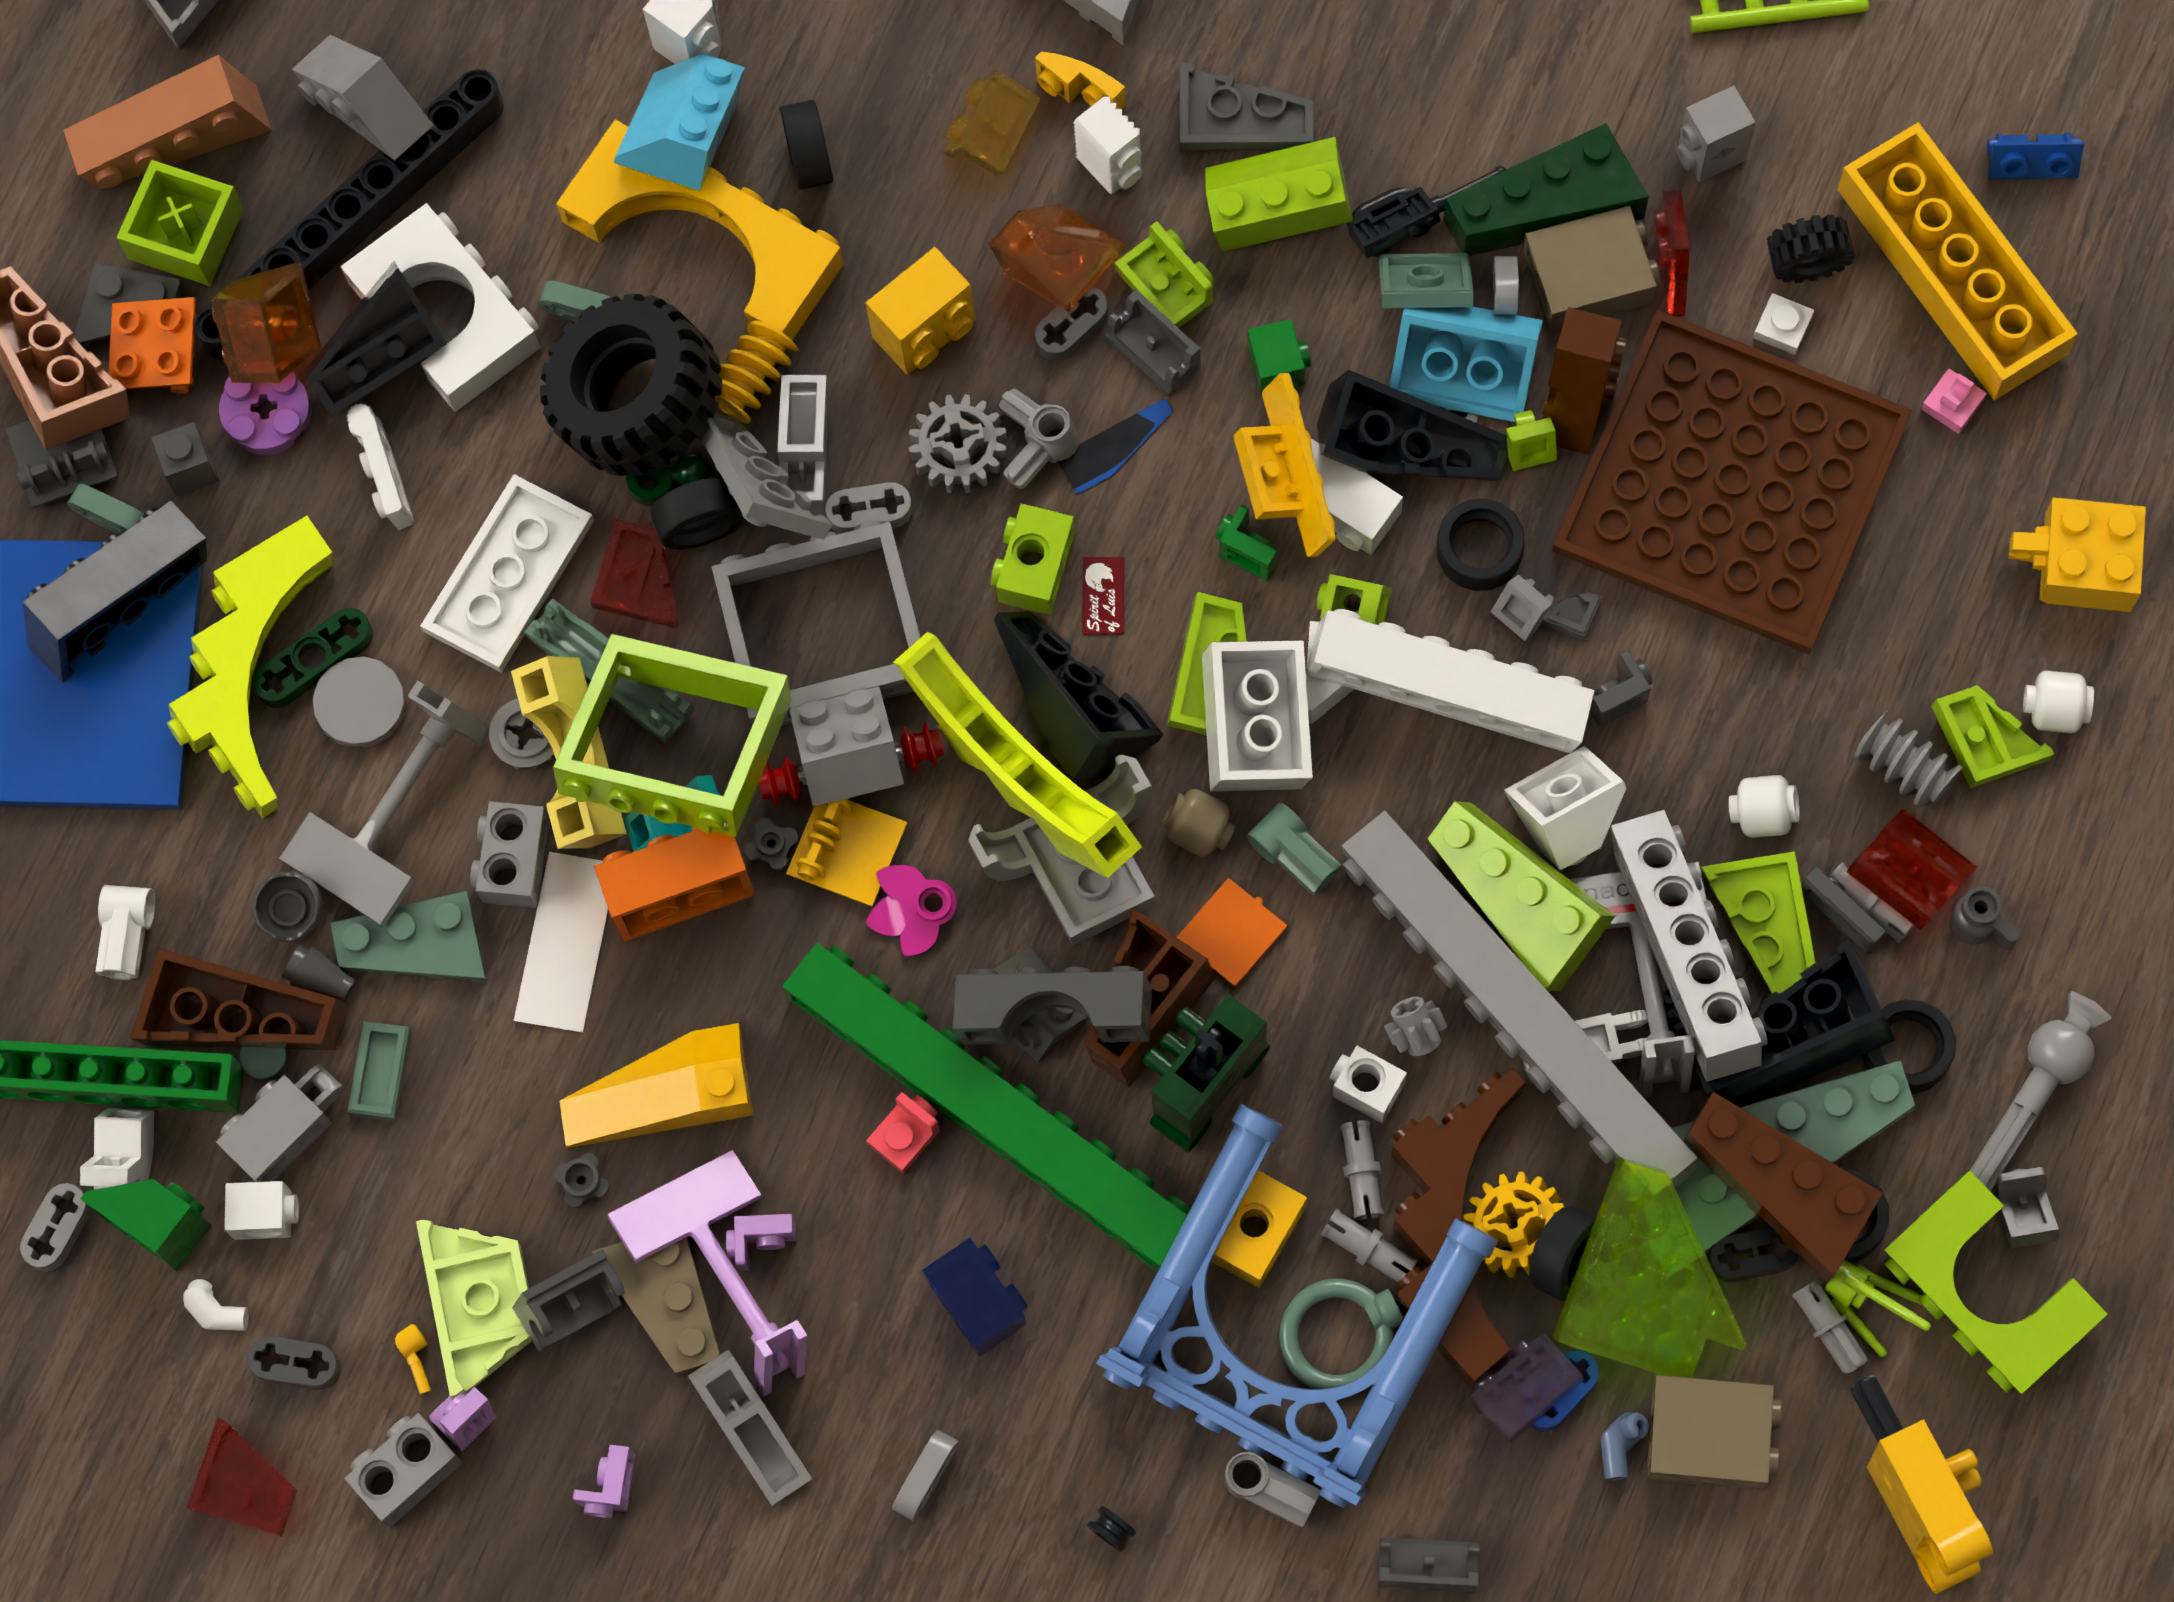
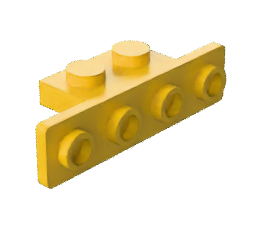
M1280 373L1262 391L1271 426L1240 428L1233 435L1256 519L1296 517L1307 557H1318L1335 541V522L1328 511L1323 493V480L1320 473L1317 472L1311 451V437L1305 429L1300 412L1299 394L1293 387L1290 374Z

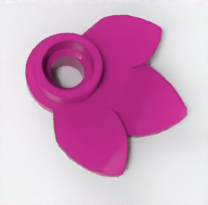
M893 865L877 871L878 881L888 896L883 898L872 909L866 919V925L884 936H900L901 949L905 957L926 952L935 944L940 926L950 921L956 912L957 898L953 889L943 881L926 880L923 874L913 866ZM934 895L939 896L943 901L941 909L936 912L928 911L925 908L927 898Z

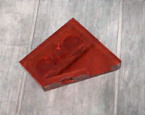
M217 1418L187 1508L198 1513L282 1537L297 1489L229 1423Z

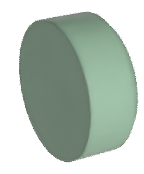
M241 1047L239 1060L243 1070L251 1078L266 1082L278 1078L285 1071L289 1061V1054L286 1048Z

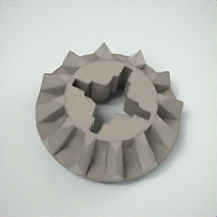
M518 698L507 702L495 713L489 728V740L493 751L500 761H504L516 770L528 767L536 770L538 765L547 760H553L554 752L548 739L535 723H533V729L541 738L529 739L527 745H524L522 750L521 740L513 731L525 730L531 720L522 715Z

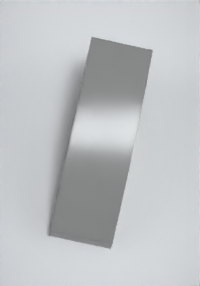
M781 375L777 450L779 466L789 476L786 482L788 488L794 494L796 491L804 492L812 501L809 509L813 516L823 515L826 517L827 375Z
M729 1349L688 1375L771 1506L812 1480L810 1474Z

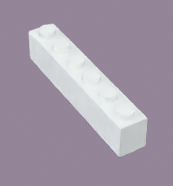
M1336 609L1334 612L1327 610L1318 623L1306 675L1569 754L1582 743L1594 690L1582 687V682L1569 676H1556L1552 678L1539 674L1536 667L1526 663L1515 662L1509 665L1496 661L1492 654L1483 650L1469 649L1466 652L1449 647L1450 643L1440 637L1424 636L1419 638L1405 633L1403 627L1393 623L1382 622L1378 625L1361 620L1359 614L1350 610Z

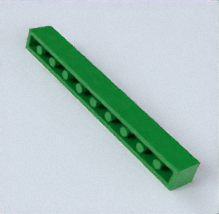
M819 943L814 945L782 986L788 1000L915 1094L922 1097L931 1106L1143 1263L1158 1272L1191 1209L1189 1206L1173 1195H1170L1167 1200L1152 1189L1155 1183L1139 1169L1132 1167L1128 1172L1114 1161L1117 1155L1101 1141L1094 1139L1090 1144L1076 1133L1079 1127L1063 1113L1056 1111L1053 1116L1038 1105L1041 1099L1028 1087L1021 1083H1018L1015 1088L1001 1078L1003 1071L994 1062L982 1055L978 1060L973 1058L963 1050L966 1045H963L953 1032L946 1028H943L941 1032L935 1030L926 1023L929 1018L927 1014L915 1004L906 1000L901 1005L888 995L891 992L890 987L877 976L869 973L866 978L851 968L854 961L835 946H832L828 951Z

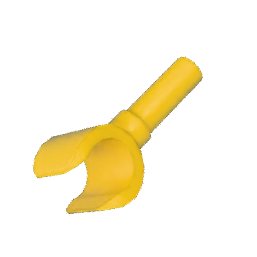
M411 1324L397 1334L395 1343L407 1360L408 1366L410 1365L419 1394L421 1395L431 1391L421 1360L416 1352L427 1346L428 1343L418 1327Z

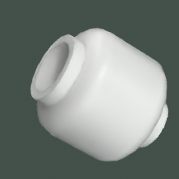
M2042 671L2037 676L2035 685L2025 686L2023 713H2032V723L2038 730L2076 733L2083 723H2090L2094 688L2093 686H2087L2085 678L2077 673Z
M1781 775L1744 778L1739 784L1737 795L1729 796V813L1732 824L1740 823L1743 833L1750 838L1788 834L1792 823L1799 822L1800 819L1799 797L1796 786H1789L1787 780Z

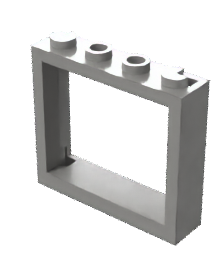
M879 521L863 522L857 525L853 531L837 535L834 532H828L825 540L811 537L809 542L793 546L789 543H780L770 546L765 550V553L750 557L743 554L732 555L723 559L721 564L711 566L735 663L751 667L732 586L878 549H883L908 648L920 639L890 521L884 523ZM895 664L790 690L791 704L789 708L801 706L810 701H821L846 695L854 690H866L878 686L880 687L883 700L915 691ZM747 708L752 726L759 710ZM789 709L782 726L792 723Z

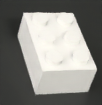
M1304 641L1212 642L1202 654L1210 792L1302 789L1313 778Z

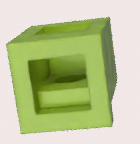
M1330 574L1328 583H1322L1317 597V609L1322 610L1320 619H1322L1327 610L1333 612L1336 609L1349 610V598L1353 595H1358L1361 598L1359 610L1355 613L1361 616V620L1376 625L1385 622L1392 588Z

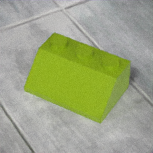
M1336 137L1205 168L1206 196L1213 232L1222 252L1353 221Z

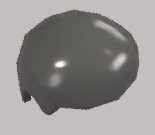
M297 872L275 873L267 877L264 883L255 891L251 907L256 926L269 938L282 942H293L307 937L320 924L324 909L321 892L311 879Z

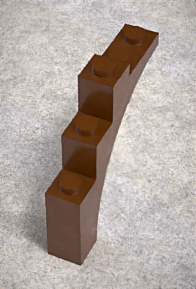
M1514 1068L1503 1077L1499 1072H1496L1484 1081L1477 1089L1480 1096L1468 1107L1461 1102L1443 1117L1441 1122L1445 1126L1442 1129L1428 1115L1419 1123L1415 1119H1411L1393 1136L1396 1143L1392 1145L1391 1156L1425 1193L1421 1197L1417 1192L1412 1193L1395 1209L1399 1216L1394 1220L1393 1229L1427 1266L1424 1271L1419 1266H1416L1397 1283L1401 1290L1397 1293L1395 1302L1405 1314H1407L1445 1242L1446 1234L1454 1219L1462 1220L1466 1181L1479 1148L1498 1118L1524 1091L1526 1082ZM1472 1282L1436 1348L1471 1389L1476 1387L1506 1361L1511 1351L1488 1319Z

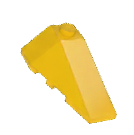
M739 1023L691 1031L561 1099L559 1102L566 1147L571 1148L754 1116Z

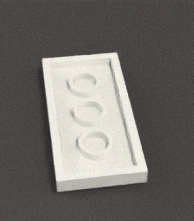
M514 474L420 625L423 632L502 673L523 639V632L534 621L593 524V515Z

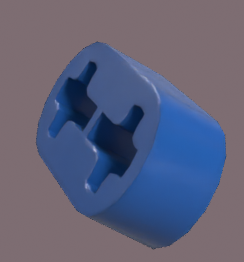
M1572 1350L1562 1355L1528 1391L1523 1400L1522 1415L1528 1426L1536 1431L1546 1432L1558 1427L1597 1383L1599 1367L1594 1357L1586 1351ZM1582 1362L1587 1366L1585 1377L1589 1381L1584 1384L1582 1381L1576 1380L1566 1390L1561 1386L1569 1372L1565 1365L1570 1363L1576 1367ZM1555 1391L1560 1396L1552 1408L1556 1416L1553 1419L1547 1415L1542 1416L1540 1419L1536 1418L1533 1415L1536 1405L1532 1400L1537 1397L1540 1401H1545Z

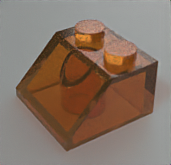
M292 263L232 281L211 298L212 317L218 327L223 346L222 356L225 364L228 366L232 383H280L321 347L301 263Z

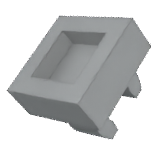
M1518 574L1507 583L1490 612L1526 641L1535 634L1553 605L1554 597L1550 594L1544 597L1533 587L1536 583L1533 579L1525 580Z

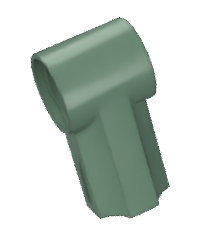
M1279 802L1246 835V838L1265 860L1273 865L1278 863L1314 897L1334 880L1335 876L1340 872L1342 865L1308 834V828L1300 817L1288 806Z

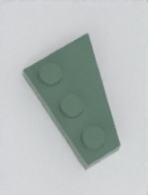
M467 891L399 906L385 927L366 915L330 923L338 966L344 972L393 976L408 974L428 976L431 979L446 980L447 977L488 983L471 899Z

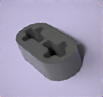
M1092 286L1079 287L1040 321L1035 331V342L1037 351L1043 358L1054 362L1065 360L1104 325L1108 316V304L1103 292ZM1083 302L1087 306L1093 302L1096 303L1095 315L1086 312L1075 320L1080 314V303ZM1068 327L1063 333L1064 344L1060 345L1057 342H1053L1047 345V333L1051 332L1054 335H1058Z
M268 1336L256 1340L250 1346L247 1353V1364L250 1371L260 1380L268 1383L324 1390L337 1381L341 1372L338 1356L327 1346L319 1343ZM271 1348H275V1353L280 1357L289 1359L288 1365L273 1364L270 1371L267 1372L266 1366L259 1362L260 1356L269 1355ZM317 1355H322V1360L329 1365L328 1371H320L317 1379H313V1374L308 1369L298 1367L299 1361L312 1363L316 1361Z

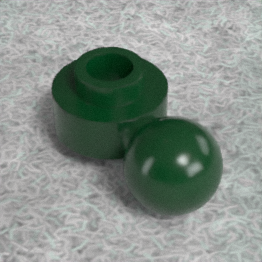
M694 453L685 454L676 461L673 467L667 466L660 470L651 467L648 474L632 476L627 472L628 492L635 502L644 506H653L660 497L673 489V485L679 484L682 486L697 480L708 479L710 468L702 456ZM649 480L658 483V486L653 490H646L642 487Z

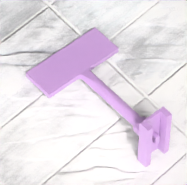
M731 1150L608 1214V1219L635 1263L688 1236L693 1237L753 1332L751 1340L755 1345L754 1383L764 1397L772 1393V1377L790 1368L796 1379L805 1375L807 1334L798 1320L781 1329H778L775 1323L768 1322L709 1228V1225L761 1199V1193L734 1151Z

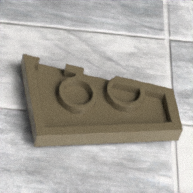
M688 1237L638 1263H635L623 1242L591 1251L594 1254L602 1249L604 1250L608 1262L624 1287L625 1293L621 1296L676 1376L696 1371L721 1354Z

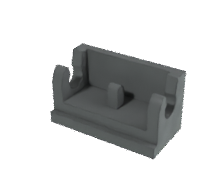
M1135 289L1127 297L1125 303L1127 306L1120 316H1117L1114 312L1110 315L1107 322L1108 332L1105 334V339L1170 397L1201 367L1200 348Z
M602 1249L522 1292L512 1309L538 1351L541 1352L618 1310L622 1305L619 1296L624 1294L625 1290L608 1262L606 1253Z
M1380 1537L1378 1588L1476 1593L1479 1579V1544L1477 1542Z

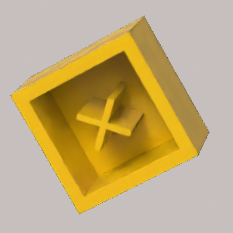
M936 247L932 248L865 302L872 338L906 375L917 367L922 369L928 366L937 357L942 346L951 339L957 341L964 337L972 328L973 321H975L970 283Z

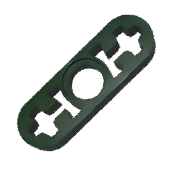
M355 608L341 609L263 664L256 671L253 678L254 690L261 701L273 708L287 706L314 687L331 666L344 659L354 658L363 652L373 639V629L366 615ZM347 623H350L353 627L358 626V637L351 639L348 635L344 636L345 633L342 627ZM328 635H330L340 650L336 654L327 640L324 639ZM312 647L322 648L326 653V657L319 667L309 669L302 666L301 657L307 649ZM291 662L302 677L298 681L286 666ZM273 676L279 681L283 680L282 685L284 689L279 693H276L273 689L268 690L270 686L267 681Z

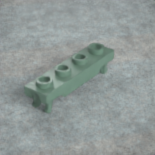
M553 598L546 605L545 612L538 621L534 620L523 632L529 641L549 656L580 658L588 686L609 638L589 623L578 618ZM620 677L609 699L610 703L664 744L671 739L695 710L690 702L674 690Z

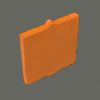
M1228 878L1179 933L1177 938L1206 957L1212 970L1232 987L1236 988L1284 933L1288 925L1263 906L1262 898H1253Z

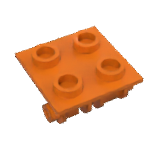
M186 297L112 303L109 376L113 380L117 379L126 390L170 386V392L188 393L189 386L193 385L194 382L192 370L193 359L195 358L194 346L196 343L194 339V323L197 317L195 313L196 298Z

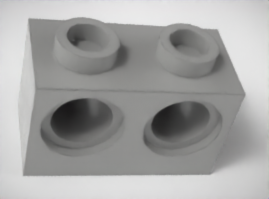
M489 801L487 816H480L477 827V842L482 843L480 860L473 861L470 874L471 888H476L475 891L482 903L526 908L538 907L550 828V818L544 806ZM518 824L523 826V831L518 838L514 840L501 839L503 830L509 825ZM504 869H514L517 871L511 883L507 885H497L494 883L495 877L500 871Z
M419 1413L412 1419L409 1416H405L396 1422L386 1434L389 1439L377 1450L374 1451L370 1448L361 1453L349 1467L352 1472L344 1478L375 1515L389 1528L463 1464L462 1460ZM420 1439L429 1440L431 1445L429 1455L419 1462L410 1461L408 1457L410 1446ZM382 1472H391L394 1479L391 1489L385 1494L374 1495L371 1488L373 1479Z

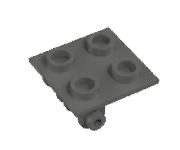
M30 420L5 429L19 469L17 473L18 480L23 490L26 489L32 509L72 495L78 484L94 487L118 478L102 429L49 450H45Z

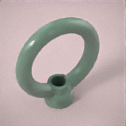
M1341 1278L1321 1280L1301 1290L1285 1309L1279 1328L1281 1353L1289 1370L1312 1389L1338 1387L1361 1378L1378 1364L1395 1337L1394 1329L1401 1325L1404 1318L1389 1289L1376 1294L1368 1287L1356 1281ZM1345 1298L1354 1301L1365 1309L1375 1328V1344L1370 1357L1361 1367L1350 1373L1333 1375L1321 1372L1314 1368L1301 1352L1298 1341L1301 1320L1313 1305L1322 1300Z

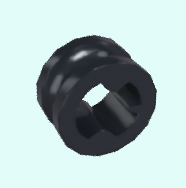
M1101 1506L1098 1509L1100 1514L1098 1520L1089 1521L1087 1527L1111 1547L1122 1552L1125 1548L1123 1544L1124 1539L1128 1536L1133 1537L1136 1531L1115 1513Z

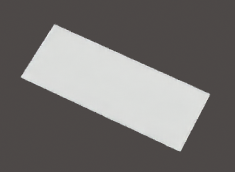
M549 852L514 1021L583 1033L608 913V906L594 869L595 865L601 864L603 861Z

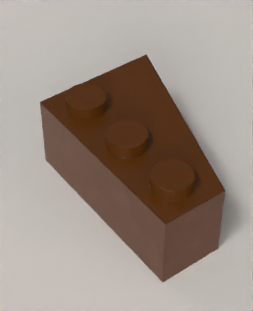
M1571 307L1567 308L1548 384L1550 387L1548 399H1545L1542 411V419L1551 418L1556 430V447L1589 455L1604 399L1613 401L1620 377L1619 373L1627 339L1619 337L1622 320Z
M1134 908L1129 919V929L1122 948H1118L1114 964L1115 967L1130 966L1137 968L1139 971H1144L1152 986L1150 1042H1102L1091 1021L1083 1043L1092 1062L1128 1088L1131 1087L1147 1066L1143 1063V1058L1152 1048L1159 1051L1162 1037L1168 1031L1174 1032L1179 1024L1175 1020L1178 1013L1185 1007L1191 1010L1215 980L1214 973L1206 957Z

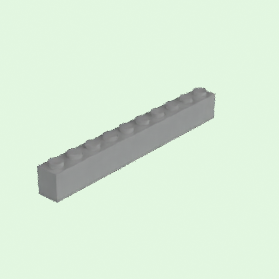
M1385 810L1341 845L1345 860L1342 867L1350 879L1358 886L1365 883L1375 894L1372 901L1378 910L1388 920L1396 917L1406 928L1402 934L1409 945L1418 954L1426 951L1437 963L1433 966V969L1441 981L1450 989L1456 985L1467 997L1464 1004L1474 1018L1480 1023L1488 1020L1497 1030L1498 1034L1495 1036V1039L1501 1048L1511 1058L1519 1055L1530 1066L1526 1074L1533 1084L1542 1093L1550 1090L1561 1102L1557 1106L1561 1115L1573 1128L1576 1129L1581 1125L1593 1138L1589 1141V1144L1604 1163L1608 1164L1612 1160L1624 1173L1621 1177L1623 1184L1635 1198L1640 1200L1645 1196L1654 1206L1697 1170L1698 1157Z

